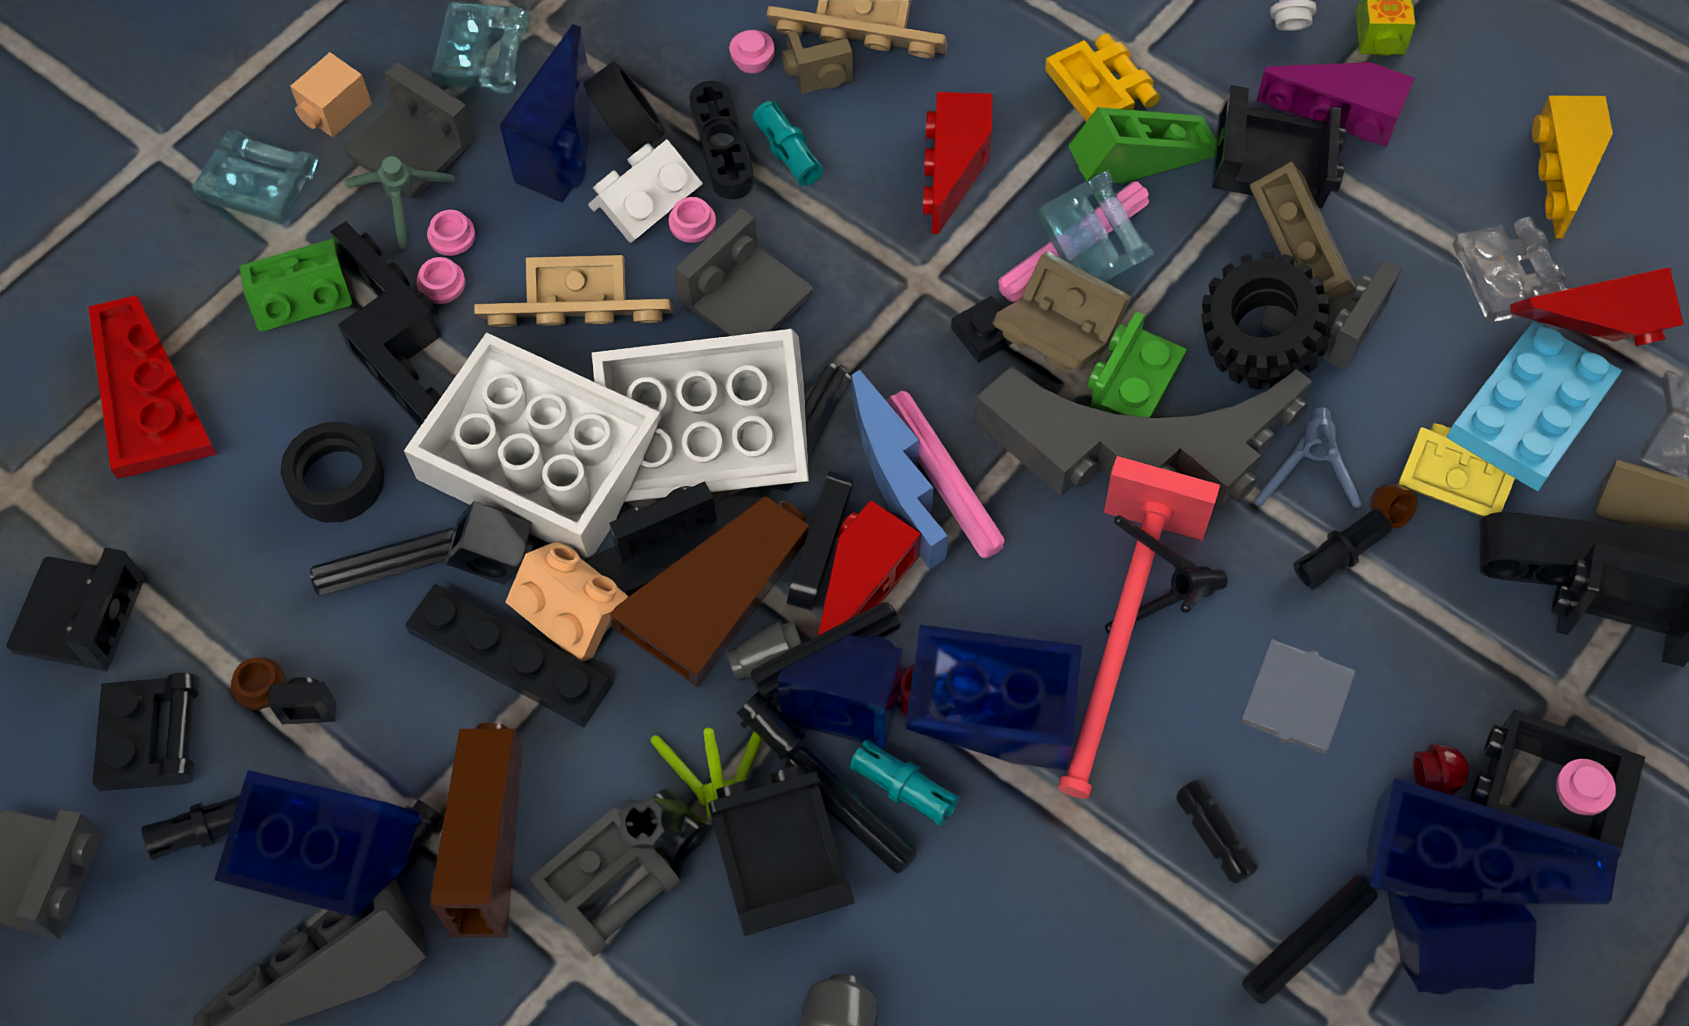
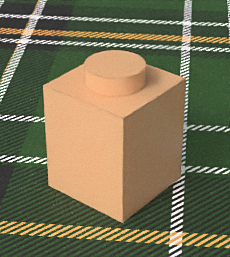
M330 52L290 86L297 103L295 111L299 118L312 129L318 127L332 138L372 105L362 74Z

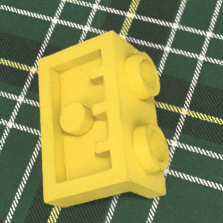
M1436 423L1432 424L1430 430L1421 427L1416 434L1415 442L1397 485L1480 517L1502 512L1515 478L1446 438L1451 428Z

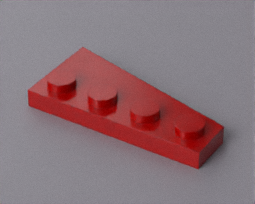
M134 295L88 306L110 469L115 477L120 479L217 455L138 296Z

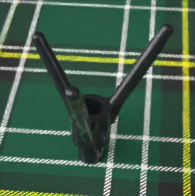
M1117 515L1114 518V523L1175 566V572L1171 578L1172 589L1170 592L1140 606L1135 622L1182 600L1184 601L1180 606L1181 611L1189 613L1201 598L1209 597L1214 591L1223 590L1227 586L1228 579L1223 570H1211L1207 566L1197 567L1194 562L1179 556L1122 515ZM1113 621L1105 625V630L1110 633Z

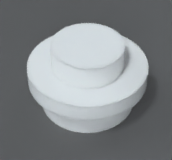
M1279 0V3L1270 8V16L1275 20L1276 28L1283 31L1301 30L1311 26L1312 16L1316 14V3L1311 0Z

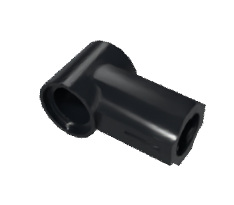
M668 788L659 791L653 797L645 800L630 799L618 814L621 820L619 835L632 848L662 850L675 863L685 859L697 848L706 836L709 827Z

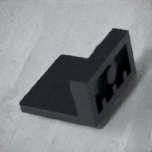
M105 547L98 565L49 556L45 557L42 560L6 646L14 654L108 671L145 578L123 550Z

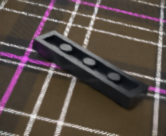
M437 584L432 586L405 624L409 634L583 728L612 687L610 676Z

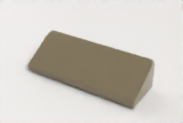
M1291 161L1250 184V188L1281 255L1293 256L1295 267H1298L1303 262L1310 266L1313 278L1319 276L1323 282L1325 294H1328V299L1349 294L1356 290V285L1311 190L1297 166Z
M1616 460L1600 484L1595 514L1625 525L1689 531V480L1626 461Z

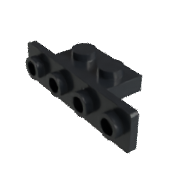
M705 481L692 487H679L670 492L665 499L646 507L630 508L623 512L618 519L609 522L615 546L584 559V561L601 575L614 581L617 588L629 596L762 498L757 488H747L714 503V497Z

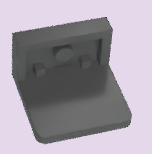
M60 808L55 821L10 810L0 811V926L58 940L61 939L104 836L81 813Z

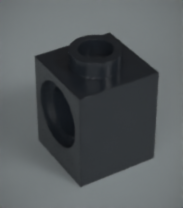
M473 501L457 520L445 564L503 585L519 570L525 554L533 550V543L527 541L532 522Z

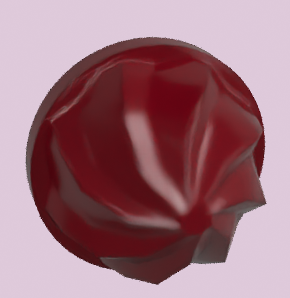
M1430 744L1426 751H1417L1413 757L1414 777L1421 795L1434 794L1437 799H1446L1465 786L1468 780L1469 764L1465 757L1455 748L1441 746L1440 744Z

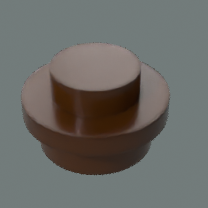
M258 657L250 658L243 661L235 669L231 680V691L241 706L251 710L265 709L269 707L270 684H285L286 677L281 667L273 660Z

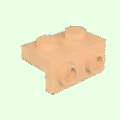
M554 542L525 554L506 603L570 656L585 662L594 657L610 622L611 612L629 596L617 588L614 581L601 575L582 560L574 549L563 545L561 542Z

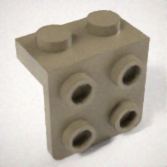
M1047 251L1040 256L1022 298L996 313L993 325L1002 330L1003 336L1010 342L1021 346L1029 345L1046 354V360L1052 365L1066 370L1080 369L1109 347L1132 296Z

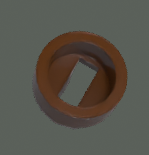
M1384 484L1375 489L1370 498V507L1372 510H1380L1389 520L1392 528H1400L1412 519L1417 507V498L1412 491L1400 485Z

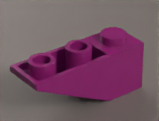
M1371 62L1266 66L1256 101L1277 110L1318 121L1325 119L1331 106L1341 108L1340 126L1346 127V133L1364 141L1387 147L1405 108L1415 77Z

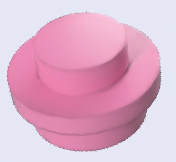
M759 30L743 31L737 34L730 43L732 61L740 70L746 73H758L765 70L775 54L772 38Z
M697 197L681 199L674 205L669 214L670 231L674 237L683 242L696 243L703 241L714 232L716 227V217L713 209L704 200Z
M444 210L436 214L432 218L427 231V238L432 249L446 256H454L467 251L474 243L476 237L472 221L456 210Z
M436 257L426 261L421 266L416 279L418 291L423 292L434 304H445L458 298L463 292L466 282L462 269L450 259Z
M1577 759L1567 763L1561 769L1556 779V790L1560 801L1568 810L1577 814H1599L1606 810L1615 798L1616 786L1612 775L1604 766L1593 760Z

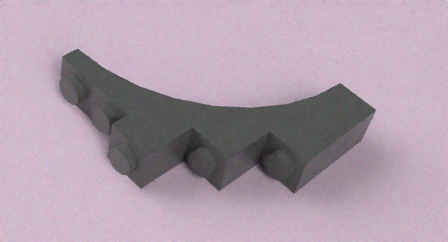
M1011 366L976 396L974 422L1060 496L1074 484L1077 487H1081L1087 483L1097 468L1110 478L1116 456L1219 484L1220 487L1214 507L1220 511L1233 498L1238 502L1243 500L1258 482L1255 472L1261 455L1276 438L1275 432L1284 424L1292 427L1307 411L1309 403L1305 400L1312 381L1296 369L1269 390L1235 406L1195 416L1148 418L1117 415L1077 404L1042 388Z

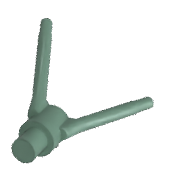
M388 156L382 161V166L377 171L353 176L346 179L344 183L349 188L375 182L382 183L384 192L392 200L398 246L404 249L408 244L403 197L410 192L412 182L417 180L454 183L456 178L453 174L416 170L407 167L397 157Z

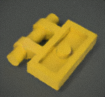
M1108 33L1102 34L1095 41V46L1098 49L1096 52L1083 40L1046 58L1045 71L1086 122L1097 107L1134 110L1135 101L1133 99H1139L1146 108L1153 107L1160 100V95L1153 88L1154 80L1145 70H1138L1130 60V51L1122 42H1115ZM1110 71H1116L1121 78L1117 80Z

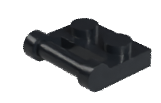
M173 673L168 675L167 678L101 683L92 782L99 791L187 784L193 780L194 762L189 760L192 703L193 698L199 695L200 680L198 676L191 673ZM170 701L166 759L156 763L160 702Z

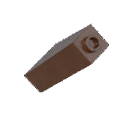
M765 496L618 604L610 614L612 628L698 688L804 546L809 525L804 522V515L788 502L780 501L777 504Z
M487 722L478 724L476 729H459L430 901L432 909L452 938H508L522 746L515 729H508L507 726L499 723Z

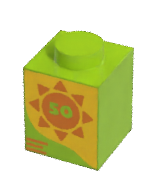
M1359 0L1355 14L1360 54L1405 55L1416 25L1413 0Z

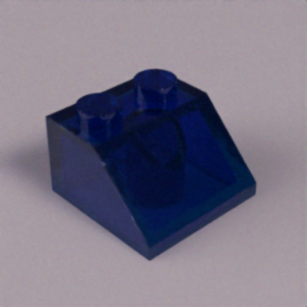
M849 635L780 671L777 680L781 713L795 726L860 743L869 739L880 748L885 749L901 695L903 649L895 647L892 642L882 637L865 636L864 638Z
M1496 867L1386 875V890L1401 963L1418 992L1448 994L1456 989L1485 987L1492 990H1504L1512 985L1534 984L1537 921Z

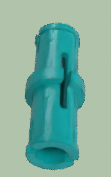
M767 101L757 107L752 116L753 121L770 142V151L775 158L782 160L800 186H810L818 181L824 172V168L805 144L806 137L798 127H793L776 101H773V103Z
M865 740L862 743V747L866 750L864 751L860 747L857 749L851 760L850 769L889 793L888 798L896 804L904 802L933 820L938 826L942 827L945 825L947 818L944 816L948 818L952 816L960 797L919 772L921 767L912 761L904 763L874 744L873 741Z

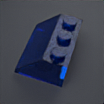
M248 770L214 880L356 917L405 868L421 812L372 798Z

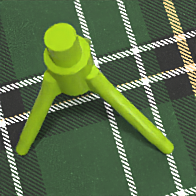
M711 727L705 728L703 736L711 783L703 785L660 736L653 735L650 739L651 744L694 792L702 807H706L707 819H711L708 802L718 799L717 789L746 781L763 740L753 731L733 780H724L714 730Z

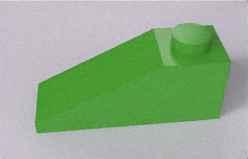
M1097 107L1068 147L1086 182L1122 184L1214 158L1216 139L1203 116Z

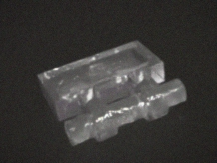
M1531 217L1522 218L1514 224L1519 237L1517 239L1509 240L1503 226L1499 225L1457 234L1453 242L1454 251L1488 323L1518 317L1511 314L1510 304L1535 297L1536 295L1566 290L1564 284L1567 278L1561 266L1553 263L1547 250L1550 243L1544 231L1537 230ZM1529 259L1536 273L1526 275L1519 261Z

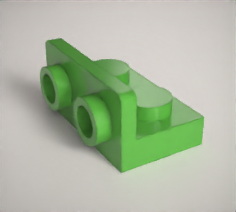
M334 239L240 265L243 293L259 331L277 328L345 308L352 304V298L343 275Z
M1136 311L1128 326L1120 324L1117 327L1108 351L1112 352L1107 363L1099 361L1089 378L1087 388L1093 390L1090 407L1117 415L1153 418L1185 360L1187 349L1143 330L1145 315Z

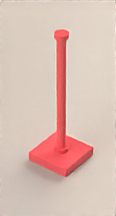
M1116 456L1110 477L1104 513L1114 516L1122 515L1128 520L1142 523L1141 529L1158 541L1160 540L1162 530L1203 541L1220 485ZM1138 540L1067 776H1062L1058 784V790L1077 798L1088 799L1090 797L1092 785L1088 783L1155 557V552Z

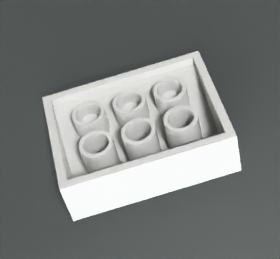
M792 329L592 352L595 383L660 412L661 415L624 502L666 498L670 492L679 487H692L704 481L710 492L809 482L799 336Z
M486 332L409 442L404 453L417 480L469 505L475 501L532 522L529 534L550 544L561 542L563 545L574 549L579 557L584 560L595 554L610 530L609 522L617 519L661 415L660 412Z

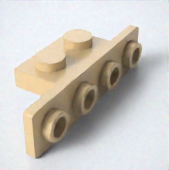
M819 0L816 13L768 6L766 16L771 25L776 27L777 32L787 35V32L796 30L799 37L803 35V31L820 34V39L827 42L845 38L864 41L865 47L878 51H890L891 46L908 48L910 55L920 58H934L935 53L946 54L948 46L946 36L943 34L906 28L911 0Z
M623 255L526 258L527 303L474 304V315L481 319H487L488 326L490 327L517 326V318H536V325L559 326L566 324L565 317L585 316V324L614 323L615 315H633V322L659 323L663 322L662 314H674L673 303L670 299L626 300L625 258Z

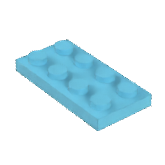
M1533 321L1455 421L1446 438L1532 489L1539 491L1611 389L1622 370L1607 362L1602 356L1591 353L1564 338L1558 331Z

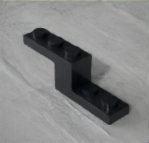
M345 221L330 231L340 257L377 298L340 322L338 326L349 351L420 428L441 396L432 387L427 390L422 388L417 382L419 376L408 360L440 338L434 318L438 316V312L431 300L423 292L415 294L408 287L410 283L406 275L395 262L392 261L388 265L381 258L382 253L368 233L364 232L359 235Z

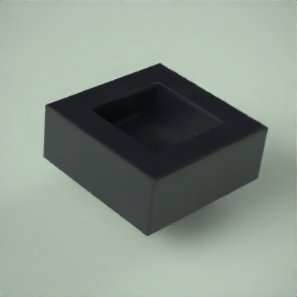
M992 296L954 316L951 320V329L978 363L1013 344L1003 336L1002 330L993 325L996 313L1003 309Z
M297 677L290 679L285 684H270L268 705L282 725L335 722L337 702L325 682H319L308 677Z

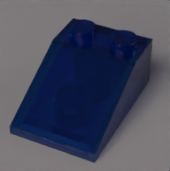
M572 24L500 123L514 183L563 203L572 188L575 189L580 186L586 174L591 100L585 90L584 82L590 78L581 27Z
M920 625L906 729L1009 763L1067 770L1073 747L1082 645Z

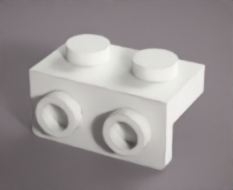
M667 139L655 149L650 143L645 144L627 159L632 168L620 177L613 170L593 187L598 196L588 206L593 212L601 207L629 243H632L672 210L678 201L686 198L703 184Z

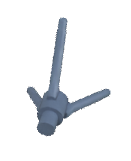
M1323 407L1313 409L1311 420L1305 426V437L1300 439L1292 454L1254 499L1256 506H1262L1304 457L1317 461L1327 460L1331 462L1352 507L1358 509L1362 506L1357 490L1342 461L1335 442L1336 426L1331 421L1330 410Z

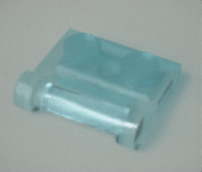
M449 2L432 68L434 83L490 88L493 92L502 95L512 93L517 80L514 72L521 37L528 31L529 14L518 7ZM493 28H503L504 34L496 66L485 65Z
M229 130L222 138L192 189L197 199L281 224L305 182L314 178L318 169V157L316 154L302 150L298 153H293L248 139L245 133ZM246 157L286 169V172L283 173L240 159Z
M1108 170L1034 211L1059 257L1104 282L1154 255L1148 242L1142 243L1111 185L1115 182ZM1095 196L1126 254L1118 255L1087 198Z

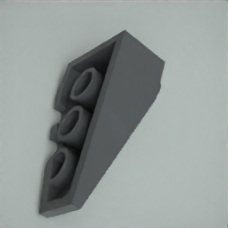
M380 858L331 893L321 902L327 910L324 915L305 932H299L293 927L280 939L283 944L275 951L270 963L263 969L258 965L247 968L195 1015L194 1026H279L380 991L392 981H401L412 975L418 969L422 960L426 958L424 929L385 861Z

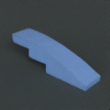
M858 370L852 374V402L862 446L877 486L892 514L921 533L920 557L928 568L931 569L946 559L948 535L930 515L933 505V486L916 467L919 462V439L861 370Z

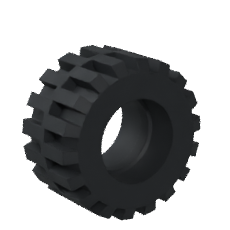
M1262 252V259L1252 260V256L1249 254L1240 257L1242 265L1235 268L1230 262L1222 268L1223 279L1214 277L1208 285L1210 295H1204L1202 309L1204 314H1201L1207 348L1210 357L1214 356L1217 368L1221 372L1228 369L1230 380L1240 384L1243 378L1248 379L1249 388L1259 390L1261 382H1270L1271 388L1296 369L1300 372L1305 369L1311 373L1318 366L1317 356H1325L1328 349L1327 338H1330L1331 331L1328 294H1325L1324 284L1320 277L1313 278L1312 268L1304 262L1295 267L1293 256L1283 254L1281 260H1275L1273 252ZM1261 306H1279L1295 316L1294 321L1285 331L1272 337H1254L1238 328L1241 319L1248 312Z

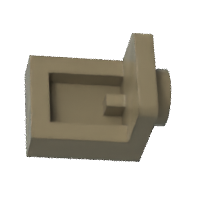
M797 31L787 32L788 50L781 52L786 76L788 78L795 77L801 94L825 88H835L841 84L853 82V52L847 38L803 49Z

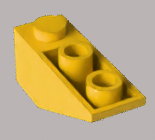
M1549 96L1541 114L1534 117L1532 139L1534 143H1539L1541 153L1538 174L1541 181H1546L1545 214L1547 219H1552L1555 239H1563L1613 134L1606 96Z

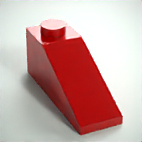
M1670 267L1530 297L1510 304L1511 314L1610 341H1619L1633 337L1635 346L1666 340L1664 330L1684 325Z
M871 500L859 514L852 512L838 531L839 540L818 636L881 604L920 557L921 533Z

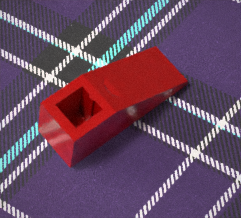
M937 92L936 111H927L926 139H935V148H925L924 177L934 178L933 186H924L923 215H932V234L940 233L990 160L993 94Z

